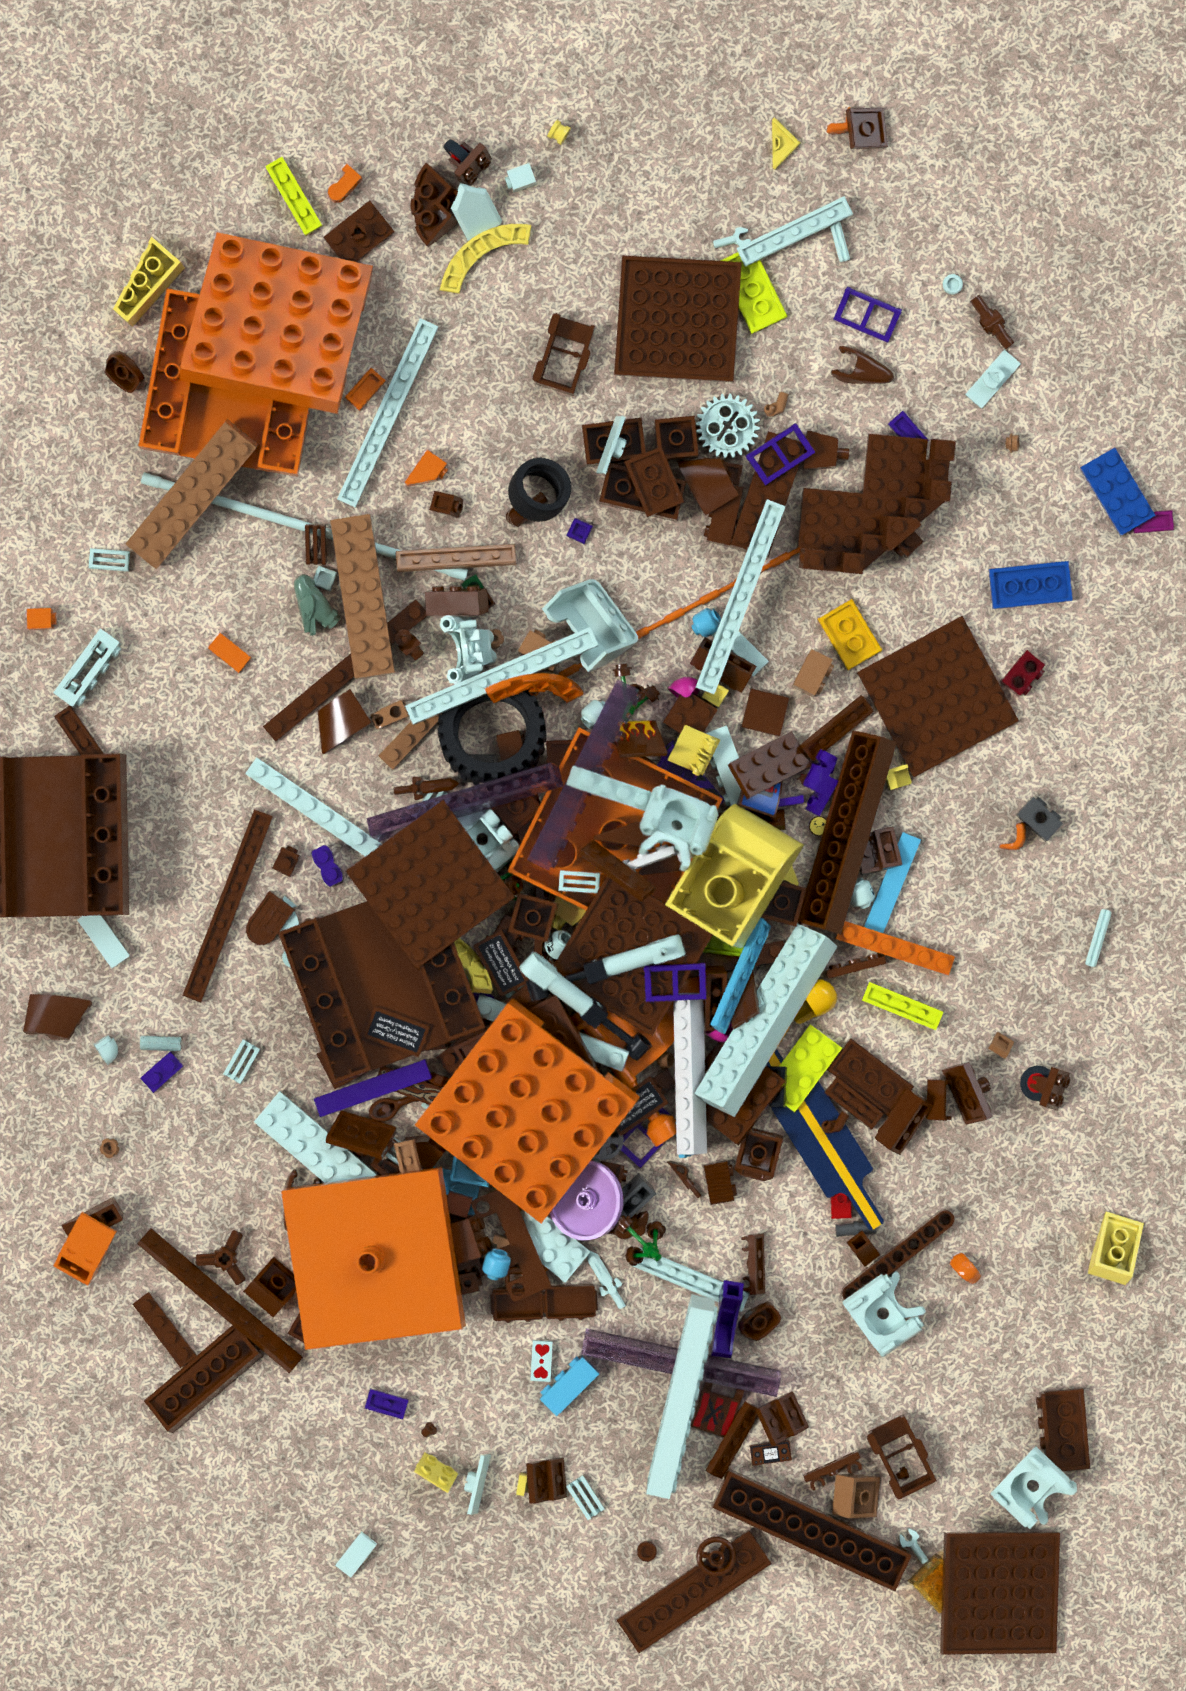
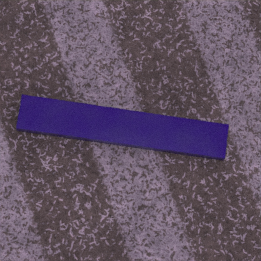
M424 1059L316 1097L314 1102L319 1116L323 1117L431 1079L432 1075L427 1061Z

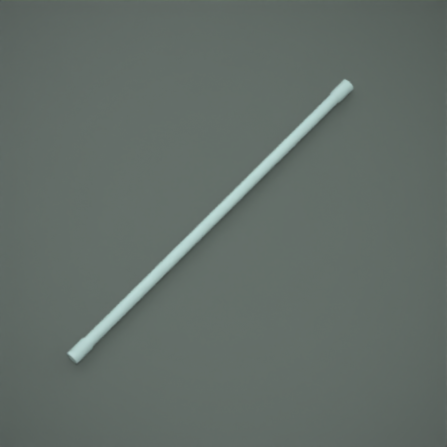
M146 472L143 473L141 484L168 491L175 484L173 481ZM219 495L211 502V504L304 532L305 525L312 524ZM326 528L327 539L333 540L332 529ZM317 529L318 536H321V529ZM375 543L377 554L396 559V551H402ZM465 568L434 570L463 581L466 580L468 569Z

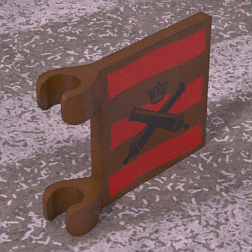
M707 1375L691 1427L725 1437L730 1425L736 1418L745 1391L744 1386L737 1385L734 1397L731 1398L711 1391L714 1377Z

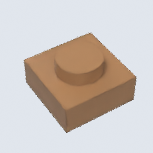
M997 1031L988 1049L1005 1059L1014 1041Z

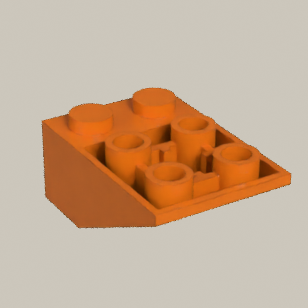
M81 1212L53 1266L88 1286L98 1273L117 1231Z

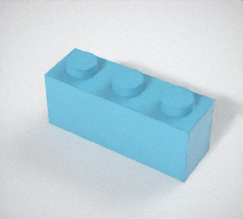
M583 1355L580 1358L576 1356L568 1364L570 1368L566 1372L562 1370L554 1378L556 1382L552 1386L548 1384L540 1392L542 1394L540 1400L556 1416L599 1375V1371Z

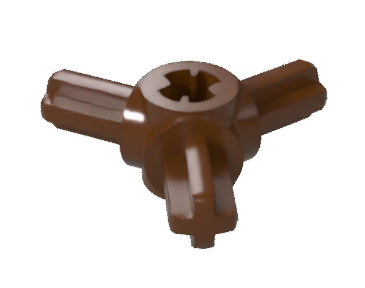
M233 1230L225 1246L222 1245L220 1250H215L214 1253L197 1254L195 1259L196 1265H215V1268H221L223 1272L226 1270L235 1285L241 1284L246 1278L236 1264L238 1262L236 1259L238 1254L236 1249L243 1234ZM224 1253L230 1256L227 1264L220 1260Z

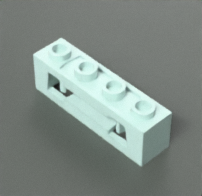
M100 628L53 693L74 708L77 705L81 706L86 699L84 695L87 690H92L96 686L98 675L100 673L104 674L109 668V660L112 657L116 658L122 649L120 645L122 643ZM96 648L95 651L98 652L100 655H103L105 650L108 648V651L105 653V655L97 660L92 669L83 679V681L81 682V688L78 690L76 694H74L75 691L80 687V685L72 681V679H77L79 674L82 672L87 663L95 654L93 652L94 649Z

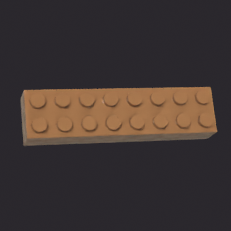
M227 419L125 544L152 567L157 569L259 444Z
M366 514L330 520L354 677L356 680L396 674L371 515Z

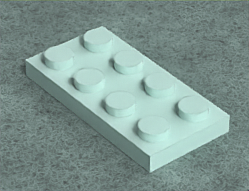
M522 1209L520 1211L542 1264L566 1283L591 1251L578 1240L561 1232L550 1217L547 1216L542 1223H539Z

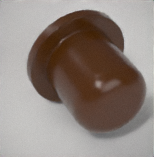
M427 1422L421 1430V1434L426 1438L437 1433V1428L431 1422Z

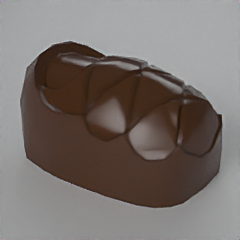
M115 351L108 356L104 372L107 377L125 392L132 393L139 388L145 377L135 362L122 351Z
M767 1301L747 1311L740 1318L738 1329L745 1338L759 1341L775 1329L781 1321V1315L776 1307Z

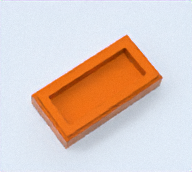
M370 368L345 398L360 411L386 380Z
M221 633L218 634L208 647L209 650L238 673L242 671L251 659L248 654Z

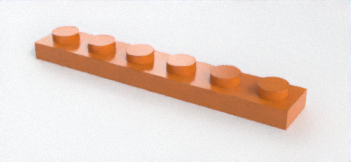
M847 921L844 922L841 934L836 933L835 936L837 940L949 975L955 956Z

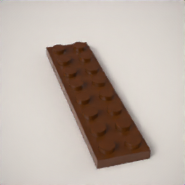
M747 1530L730 1542L736 1551V1562L727 1574L718 1577L705 1574L697 1564L616 1619L638 1653L772 1564L750 1530ZM728 1548L723 1552L725 1557L723 1563L724 1568L728 1565L730 1561V1552ZM714 1554L712 1558L719 1560L720 1555ZM709 1559L703 1560L707 1568L718 1571L717 1567L710 1564Z

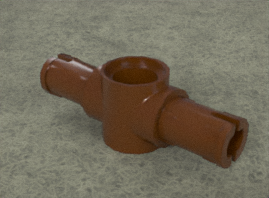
M980 295L973 298L970 302L979 313V323L988 335H995L1004 349L1014 344V341L1004 329L1005 320L996 309L989 308Z

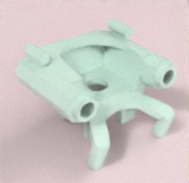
M446 615L441 618V629L444 633L452 636L457 648V666L454 669L448 670L447 674L450 683L457 684L480 674L484 665L495 663L497 656L491 648L494 635L490 630L478 629L476 619L472 620L467 616Z
M664 785L653 788L640 823L642 833L652 836L642 843L639 853L645 855L647 850L655 844H662L663 841L670 842L675 845L674 849L680 852L682 862L680 870L686 871L691 862L688 847H690V851L695 855H701L707 849L718 818L717 807L714 805L710 806L706 802L674 789L666 788Z
M480 797L456 815V818L496 872L514 859L519 848L518 843L513 839L508 829L499 823V818ZM484 833L488 836V842L485 845H479L476 842L478 834Z
M894 1271L889 1276L887 1274L884 1276L882 1274L843 1301L847 1311L882 1357H885L922 1331L921 1327L924 1326L918 1317L926 1312L924 1307L905 1308L895 1299L894 1290L900 1279V1274L897 1271ZM878 1309H888L889 1316L886 1319H880L877 1316Z
M1035 1446L990 1494L1025 1528L1028 1527L1030 1529L1038 1521L1035 1518L1036 1515L1030 1510L1032 1507H1034L1040 1523L1043 1525L1047 1524L1048 1513L1043 1507L1045 1499L1053 1493L1074 1495L1077 1492V1483L1071 1481ZM1028 1481H1037L1039 1489L1031 1491L1027 1486Z

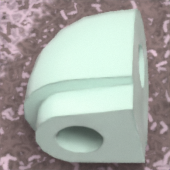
M107 1035L93 1044L107 1065L116 1059L118 1046L114 1038H110Z

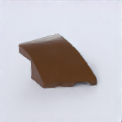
M721 457L688 461L681 460L678 462L692 494L705 515L740 495L730 478L732 474Z
M351 689L318 710L321 751L323 755L372 723Z
M30 994L23 1032L26 1034H45L51 1040H70L75 1032V1028L83 1020V1014L88 1007L92 1006V1002L67 996Z

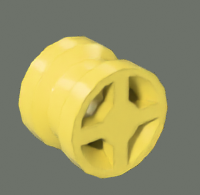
M556 120L547 137L550 139L554 138L558 144L562 145L571 128L563 126L561 121Z

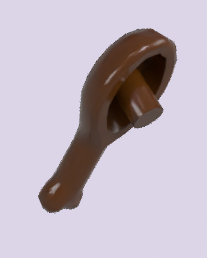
M407 1096L401 1099L381 1098L371 1105L369 1116L375 1121H389L401 1107L419 1101Z

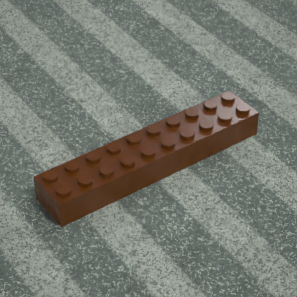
M852 731L798 919L799 923L841 934L897 742L877 735Z
M728 1468L712 1503V1508L892 1591H896L912 1556L911 1552L730 1468Z

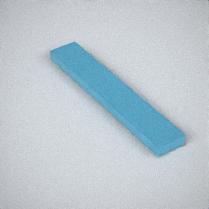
M902 832L898 841V848L903 865L887 869L865 922V928L881 933L884 932L921 839Z
M760 918L746 941L710 1024L720 1033L725 1034L771 929V925L763 918Z

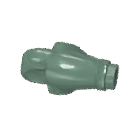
M302 574L294 580V590L305 633L310 632V636L316 635L315 621L321 623L324 628H333L341 617L338 615L337 610L331 608L320 590L315 587V581L306 574Z

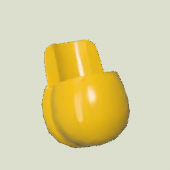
M818 979L795 1016V1022L802 1024L813 1017L822 1016L832 1010L837 1002L835 988L829 982Z

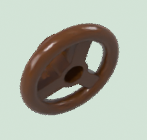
M722 1537L707 1538L697 1549V1564L707 1575L714 1577L723 1576L731 1571L735 1565L736 1551L734 1546ZM716 1542L721 1543L718 1550L704 1552L707 1545ZM728 1548L730 1552V1561L728 1565L724 1568L723 1563L725 1557L723 1552ZM719 1554V1560H714L712 1558L713 1555ZM702 1558L709 1559L710 1564L717 1567L718 1571L707 1568Z

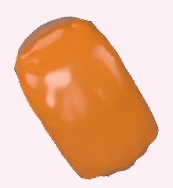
M847 116L844 123H831L827 125L826 132L831 135L846 133L848 131Z
M1017 823V838L1014 843L1002 844L999 848L1019 850L1023 847L1026 839L1025 823Z
M959 1253L951 1259V1267L965 1281L974 1284L980 1279L979 1271L963 1253Z

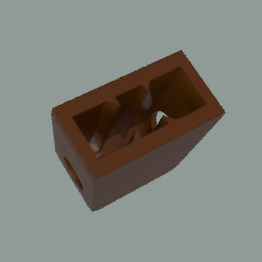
M813 431L806 432V439L815 453L804 460L803 470L831 469L836 467L837 459L848 460L849 448H838V438Z

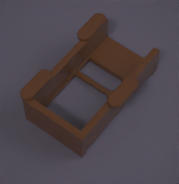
M558 313L552 315L548 327V333L550 334L543 359L537 362L533 374V381L536 385L574 396L581 371L586 369L589 360V346L595 325L591 324V326L562 318ZM556 336L584 344L582 354L553 346ZM552 349L573 355L575 358H580L571 387L543 378Z
M904 1414L868 1431L867 1440L873 1452L880 1455L891 1478L889 1485L897 1499L900 1500L937 1481L926 1460L928 1453L921 1439L915 1438ZM906 1434L909 1435L912 1441L911 1444H906L905 1447L885 1456L881 1446ZM914 1446L927 1474L900 1487L887 1459L905 1450H910Z

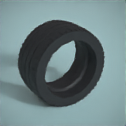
M542 457L533 458L524 462L512 476L508 486L509 501L515 511L520 516H523V518L534 522H545L557 516L567 504L571 495V481L565 469L555 461ZM539 476L546 479L556 492V501L552 504H542L534 501L524 489V477Z

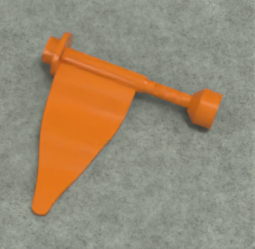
M699 977L686 979L678 993H700ZM673 1002L652 1036L607 1010V1018L631 1037L637 1033L642 1034L652 1045L639 1061L632 1059L628 1055L623 1071L609 1067L616 1078L628 1088L632 1089L638 1084L635 1076L658 1059L674 1042ZM578 1012L571 1016L578 1032L583 1029L586 1035L622 1049L627 1044L604 1025L600 1024L594 1029L580 1018ZM657 1111L648 1117L650 1122L648 1123L647 1136L655 1147L676 1134V1120L672 1115L659 1114Z

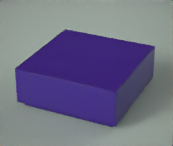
M574 518L566 536L585 544L593 526Z

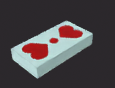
M533 1340L530 1381L550 1382L553 1341Z

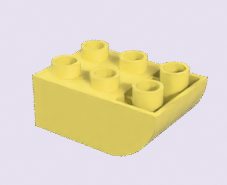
M734 804L716 821L706 851L701 855L693 857L688 869L684 872L665 905L729 945L743 948L804 845L743 807Z

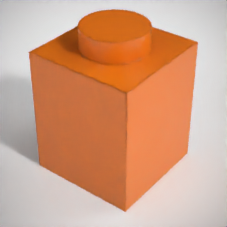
M52 608L27 609V629H54V625L57 624V614L53 613Z

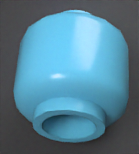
M705 608L693 616V625L691 627L696 635L700 634L707 638L717 632L721 617L715 609Z
M493 1249L486 1253L482 1270L491 1280L504 1278L507 1276L511 1259L507 1252Z

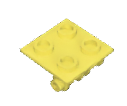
M684 725L668 761L693 771L692 773L697 776L703 775L720 739Z
M425 1452L414 1470L415 1473L446 1493L449 1492L458 1475L452 1467L444 1465L435 1456Z

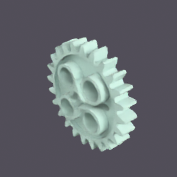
M721 394L720 400L715 396L713 397V404L706 401L708 408L701 407V411L704 414H697L701 421L695 424L701 428L696 430V433L702 434L698 441H705L702 447L709 446V453L715 450L716 457L723 453L724 459H726L727 454H730L733 459L735 452L742 456V449L748 452L749 448L747 445L754 446L755 443L752 438H758L754 431L760 430V427L755 426V424L760 420L753 418L757 411H750L753 405L746 406L747 399L740 402L739 395L734 400L731 394H729L728 399H725L724 395ZM728 408L731 412L730 416L722 417L719 413L720 409ZM737 411L739 414L731 424L733 429H727L721 440L717 441V437L724 429L723 423L727 424ZM744 419L747 422V426L740 429L737 427L736 421ZM709 425H718L719 432L716 434L710 433L708 430ZM726 436H734L736 442L733 445L726 444Z

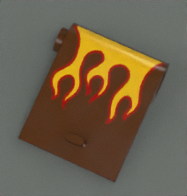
M656 720L608 722L607 726H604V737L609 742H615L620 758L667 756V750Z

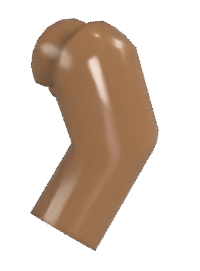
M779 392L777 402L770 405L767 404L764 407L766 415L774 417L784 412L789 394Z

